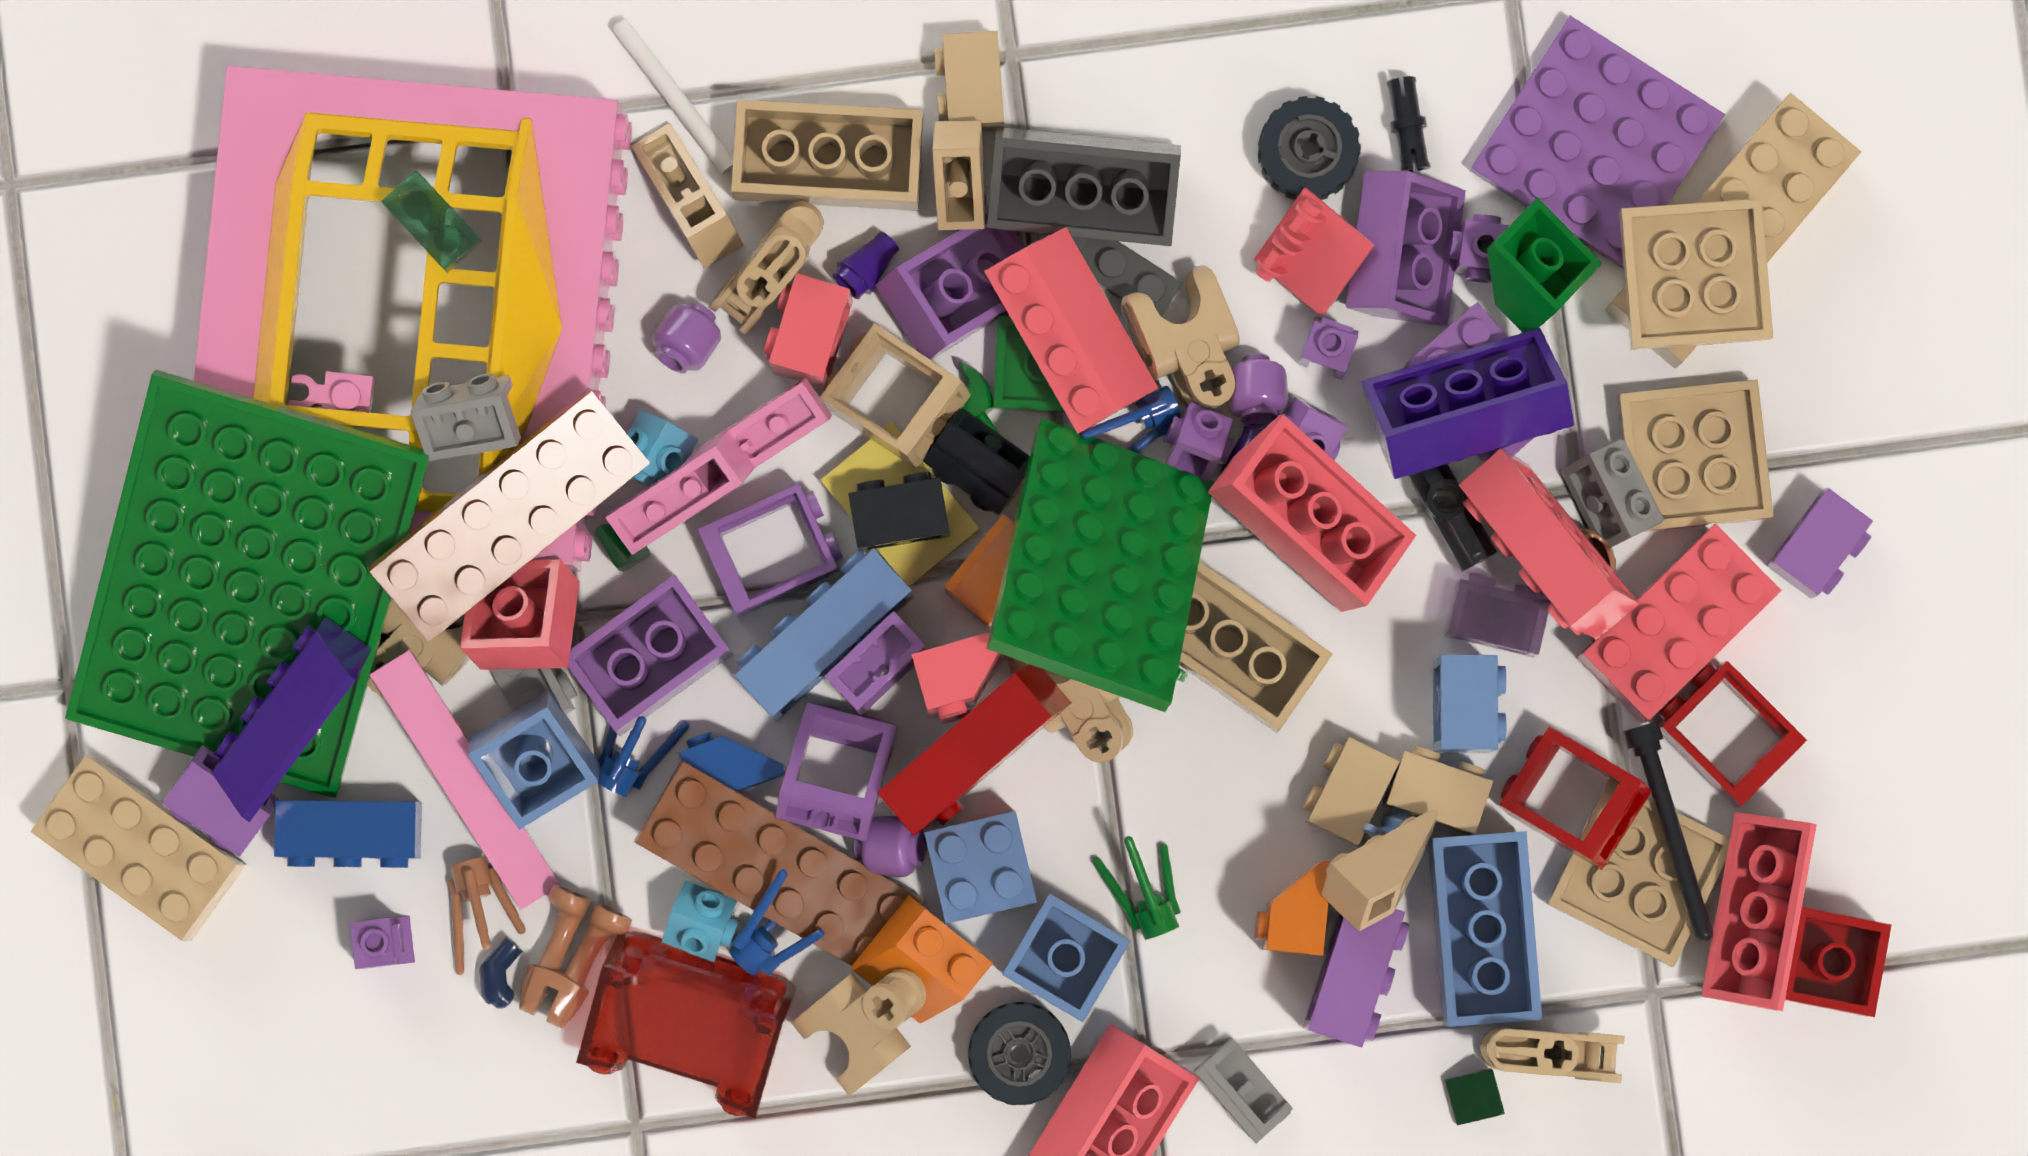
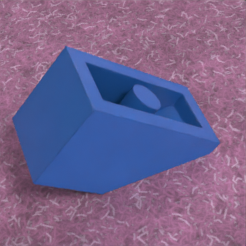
M712 732L687 740L688 749L679 752L681 760L737 792L782 777L786 773L784 764L724 736L715 739Z

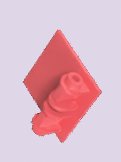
M1305 187L1253 259L1259 266L1255 272L1267 282H1271L1274 277L1320 317H1324L1375 244Z

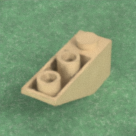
M1432 809L1417 818L1414 816L1409 817L1398 828L1383 836L1375 835L1364 846L1349 854H1339L1330 862L1326 869L1327 877L1321 895L1358 932L1394 913L1429 845L1438 812Z

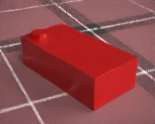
M1029 664L1009 677L881 788L877 794L913 836L936 820L945 825L964 809L959 802L960 799L1070 706L1072 702L1044 669Z

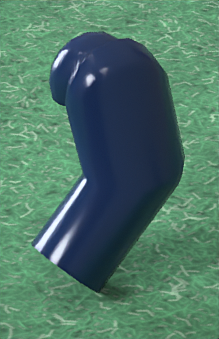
M507 936L504 937L479 968L480 995L485 1003L492 1004L497 1009L507 1007L514 998V991L507 985L506 970L523 952Z

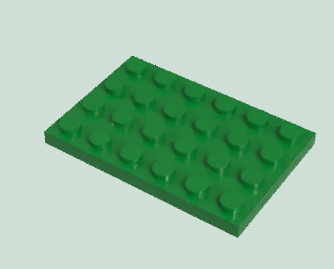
M1042 418L1035 430L986 649L1166 712L1173 699L1212 496L1208 491L1215 481L1210 480L1206 482L1195 475L1188 474L1166 463L1095 437L1082 439L1081 433L1077 434L1076 430Z

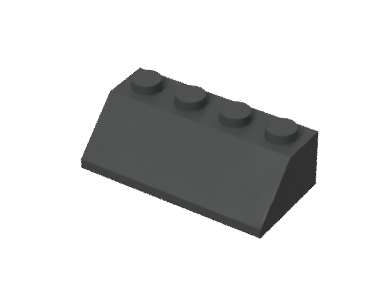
M998 127L994 145L987 228L1053 234L1066 227L1071 237L1172 246L1181 145Z

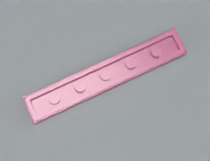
M409 648L371 672L372 680L520 910L549 893L553 884L560 885L556 875L525 827L520 830L468 757V738L411 649Z

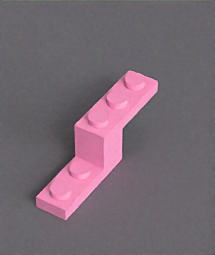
M805 377L696 448L683 465L609 512L605 518L631 555H633L742 485L754 468L827 422L832 414Z

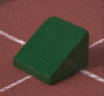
M609 523L595 529L596 536L619 571H627L650 555V550L647 546L631 555Z
M1492 1068L1444 1080L1457 1126L1505 1114Z

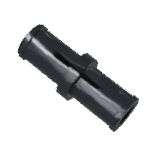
M1403 77L1406 95L1404 97L1401 94L1399 78L1391 79L1386 82L1394 121L1390 122L1391 133H1396L1401 162L1400 169L1401 171L1414 172L1411 153H1415L1418 172L1427 170L1431 167L1428 161L1423 133L1427 123L1426 117L1420 115L1416 77Z

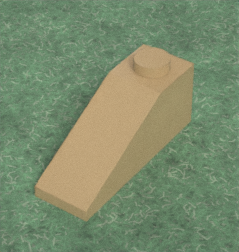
M671 123L631 145L641 165L704 269L744 246L728 215Z

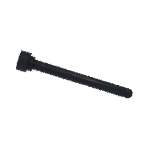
M1656 721L1623 731L1627 749L1632 748L1634 756H1640L1694 936L1700 942H1708L1713 936V930L1657 751L1662 749L1659 740L1664 739L1659 722Z

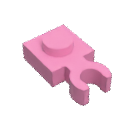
M326 371L324 385L317 384L307 375L298 374L292 376L291 382L295 385L307 386L309 395L304 401L289 400V406L311 408L322 406V409L371 413L375 384L373 376Z

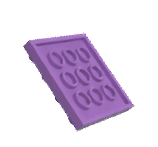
M1570 15L1471 167L1470 172L1525 207H1528L1538 197L1584 245L1624 269L1619 211L1621 208L1667 205L1724 118L1725 113Z

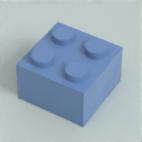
M1440 655L1433 660L1434 752L1490 753L1498 750V743L1506 740V713H1498V696L1506 693V667L1498 666V655Z
M549 689L470 736L468 757L519 830L599 782L598 760L565 712H563Z
M1016 811L924 832L945 924L1037 903Z
M1049 893L1002 975L1083 1023L1131 941Z

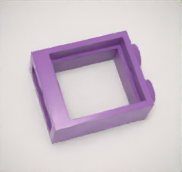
M800 484L794 485L697 529L737 617L839 572L835 561L843 558L832 532L823 536L816 519L824 516L813 490L804 494ZM796 503L823 564L749 597L722 536Z
M893 611L825 675V678L862 716L915 666L911 654L928 649L923 641ZM883 671H889L888 674L881 675Z
M807 703L779 792L775 818L866 842L879 799L877 792L883 785L897 726L885 723L878 718H865L845 713L832 706H819ZM810 737L877 753L864 798L798 781Z

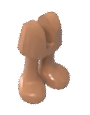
M553 884L549 892V901L557 909L556 926L538 964H528L520 992L519 1009L534 1016L546 998L548 988L552 987L558 991V994L552 1001L546 1022L562 1029L576 1014L589 994V990L584 984L600 949L612 935L625 934L629 930L632 919L607 905L596 903L590 916L586 934L564 973L560 971L575 932L593 900L576 891Z

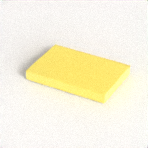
M892 422L883 428L897 438L901 435V432ZM870 439L820 481L852 519L848 493L858 491V483L884 480L885 487L904 484L903 476L920 472H930L931 479L936 477L930 467L924 462L915 469ZM942 482L950 537L877 549L909 588L980 530Z

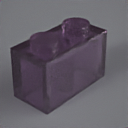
M1473 573L1469 574L1468 580L1459 579L1456 582L1444 636L1534 658L1539 655L1549 614L1546 607L1551 604L1550 600L1541 598V591L1535 593L1529 586L1515 584L1513 591L1495 587L1496 579Z

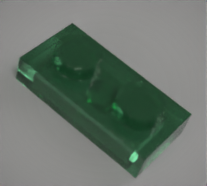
M417 170L412 172L381 201L447 273L482 242L478 235Z

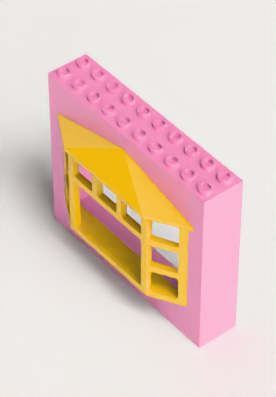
M227 66L194 381L354 429L356 427L407 431L409 433V445L423 449L411 413L408 416L287 405L309 196L431 207L412 407L422 390L429 386L431 363L435 358L485 362L487 364L486 374H492L495 378L510 376L513 386L507 396L521 436L518 445L588 388L606 407V398L601 396L599 384L600 378H608L610 366V351L606 350V345L603 343L604 333L612 332L614 325L615 307L610 304L608 291L609 286H617L619 274V259H615V252H612L613 240L621 241L623 232V213H619L617 199L618 195L625 196L627 190L628 168H624V161L621 158L622 149L630 150L632 122H628V114L623 113L618 100ZM319 134L372 138L362 184L353 185L310 181L312 159ZM389 140L442 145L435 185L432 191L379 186L386 146ZM459 146L512 151L503 197L449 192L456 152ZM449 209L502 214L498 261L495 272L450 269L441 266L446 214ZM441 284L494 288L490 341L487 347L434 342L438 294ZM516 447L479 453V477ZM422 485L410 533L457 494L426 491ZM596 507L587 515L594 516ZM587 515L531 560L561 559L570 571L581 572L582 561L590 562L592 551V534H588V530H585Z

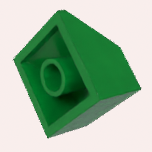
M1538 197L1487 248L1495 305L1522 333L1542 326L1603 264Z

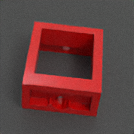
M1728 661L1720 663L1717 667L1710 662L1691 680L1696 688L1684 700L1677 695L1659 712L1658 715L1663 719L1659 725L1663 737L1734 807H1741L1807 739ZM1721 681L1778 736L1733 783L1676 728Z
M1549 726L1543 736L1538 735L1531 742L1526 752V759L1528 760L1519 774H1513L1505 783L1501 792V798L1503 799L1499 805L1509 816L1591 865L1603 870L1652 791L1641 779ZM1559 749L1619 784L1583 841L1524 806Z

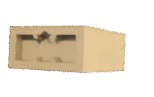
M874 323L867 333L864 332L856 338L850 349V357L842 368L834 370L828 376L826 384L823 385V393L820 398L831 413L917 469L936 443L946 425L960 411L971 394L962 380ZM886 353L936 385L899 438L848 406Z

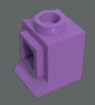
M1315 316L1298 365L1308 367L1309 363L1313 362L1335 370L1333 377L1342 380L1359 337V331L1324 317L1322 319Z
M410 916L350 922L355 969L415 963Z

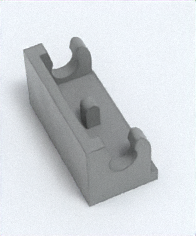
M1233 1037L1193 1070L1256 1144L1293 1110L1291 1105Z

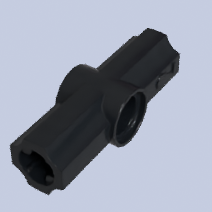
M1448 464L1407 476L1423 503L1426 516L1433 521L1461 572L1497 553L1482 524L1464 506L1463 501L1468 497L1459 487L1460 483L1456 480ZM1439 490L1452 492L1457 499L1456 510L1449 514L1438 511L1433 503L1435 492Z

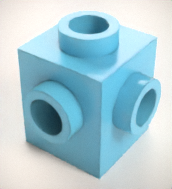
M640 409L626 434L650 463L633 476L632 479L647 487L651 486L655 481L660 480L683 465L693 451L698 439L669 421Z
M685 880L670 912L662 943L714 962L721 945L730 948L740 921L732 919L737 901Z

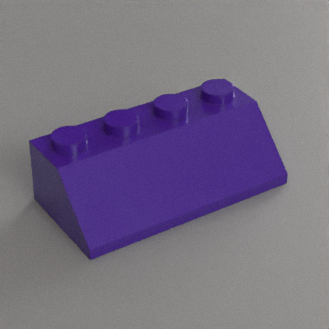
M1541 328L1361 381L1381 450L1394 479L1414 475L1421 471L1461 461L1471 456L1498 448H1505L1518 442L1574 426L1567 381Z
M326 616L316 630L310 625L305 628L292 647L298 652L297 656L290 665L283 660L279 663L266 682L272 688L264 700L257 696L253 698L239 718L246 723L238 735L229 731L214 752V755L219 757L220 760L212 774L240 816L248 822L252 820L356 681L372 650Z

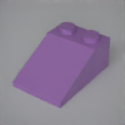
M988 214L985 215L984 229L957 231L897 266L875 285L915 349L930 360L962 342L996 320L998 316H1002L1007 312L984 271L1022 250L1025 246L1015 231L987 228Z

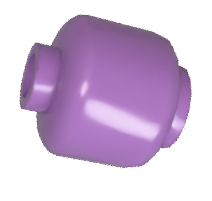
M693 303L691 306L684 304L674 305L652 336L654 347L657 349L655 351L657 359L663 365L678 373H686L687 370H700L721 341L720 329L714 322L716 319L715 314L699 303Z
M1265 354L1244 356L1241 363L1231 368L1236 384L1234 393L1228 400L1231 413L1241 418V421L1246 425H1268L1278 415L1284 413L1289 404L1285 368L1275 361H1270L1269 356Z
M873 816L866 842L854 839L856 859H862V863L868 871L882 876L907 877L913 873L916 866L922 865L925 858L926 839L924 831L921 830L913 836L897 816Z

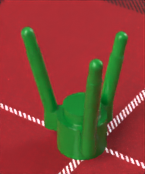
M1126 836L1124 839L1129 858L1144 896L1143 900L1136 903L1138 912L1099 857L1092 859V863L1128 916L1133 931L1141 929L1144 939L1147 940L1180 927L1175 915L1181 913L1175 896L1171 862L1166 844L1162 843L1159 845L1165 901L1162 893L1154 895L1133 838Z

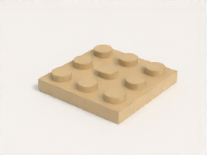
M1762 199L1621 208L1619 217L1630 350L1767 341L1773 339Z
M1758 379L1621 393L1617 395L1622 439L1626 442L1663 516L1662 523L1644 532L1764 520L1774 517Z
M1607 779L1579 836L1580 840L1583 841L1619 785L1615 781ZM1650 798L1646 800L1603 870L1598 869L1573 853L1570 854L1546 903L1670 967L1675 966L1693 930L1655 805ZM1676 812L1705 904L1726 862L1730 838Z

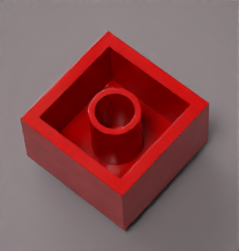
M1802 907L1785 1001L1864 1017H1875L1892 924Z

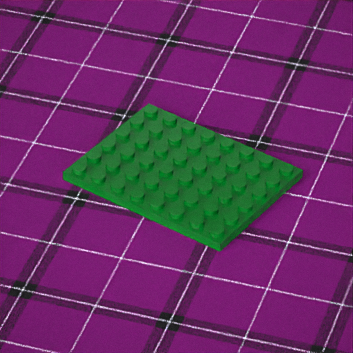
M155 369L151 374L65 719L193 757L202 745L215 752L229 731L238 735L246 723L239 718L253 698L257 696L264 700L272 688L266 682L279 663L283 660L290 665L297 656L298 652L292 647L305 628L310 625L316 630L326 616L372 650L356 681L280 782L336 798L392 599L369 572L367 567L410 533L430 455L425 454L424 450L418 447Z

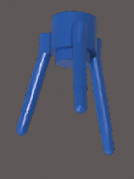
M1166 385L1136 401L1137 403L1134 404L1135 410L1081 432L1082 439H1089L1140 420L1144 429L1153 427V429L1127 448L1139 453L1157 438L1166 435L1173 417L1181 418V414L1170 388Z
M644 716L638 717L622 750L615 749L614 753L613 750L618 734L609 726L604 747L598 759L600 770L599 782L597 783L623 797L628 796L632 787L640 790L647 776L689 729L690 725L688 722H682L639 771L636 769L640 761L630 755L646 724V718Z
M784 869L778 872L743 930L732 940L733 946L729 949V953L736 963L754 976L762 969L770 975L781 963L811 946V944L823 938L825 934L822 929H818L775 955L774 950L778 946V942L770 932L777 923L767 919L762 927H757L788 875Z

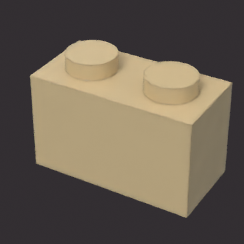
M998 30L942 34L943 48H934L936 76L945 75L946 93L937 94L939 121L981 120L982 131H995L998 127L1004 128Z
M981 120L935 122L932 151L938 230L984 229L986 189Z
M1351 737L1346 738L1343 745L1335 742L1323 765L1324 768L1330 770L1323 787L1314 784L1302 809L1310 812L1305 822L1355 847L1359 846L1365 834L1363 828L1366 823H1370L1400 761Z
M1414 746L1412 753L1408 751L1401 752L1398 759L1400 762L1393 774L1383 805L1403 810L1416 817L1435 809L1438 812L1437 824L1469 835H1475L1493 784L1492 780L1483 778L1485 769L1462 761L1458 762L1456 768L1439 762L1441 754L1419 746Z

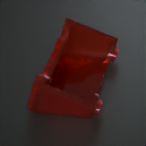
M627 931L625 934L617 935L600 971L576 1063L588 1066L596 1073L608 1075L622 1070L628 1060L715 1086L717 1087L715 1099L726 1113L733 1116L756 1118L796 992L795 985L781 975L775 973L768 975L764 970H761L756 976L751 975L740 967L736 961L721 956H716L714 962L664 944L662 943L663 938L647 933Z

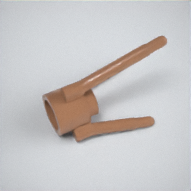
M486 857L473 858L450 866L453 879L447 882L452 902L455 972L457 975L464 973L462 897L464 902L470 901L477 932L483 949L488 950L491 947L481 898L491 895L489 886H492L518 934H524L526 931L515 906L501 883L500 877L494 868H488Z

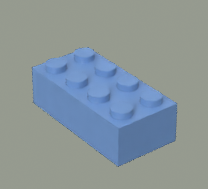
M874 549L867 555L862 550L854 554L840 568L844 574L842 578L832 587L827 582L821 584L807 597L806 602L810 606L798 618L792 613L787 615L771 630L775 638L761 650L755 645L736 662L740 670L734 675L735 678L776 722L825 678V675L893 611L897 613L914 597L912 590Z
M1527 831L1430 839L1428 850L1443 1026L1455 1027L1542 1020Z

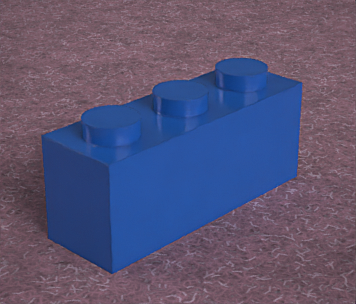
M275 800L274 857L287 858V867H315V858H334L333 867H362V858L380 859V868H408L409 859H421L422 803Z

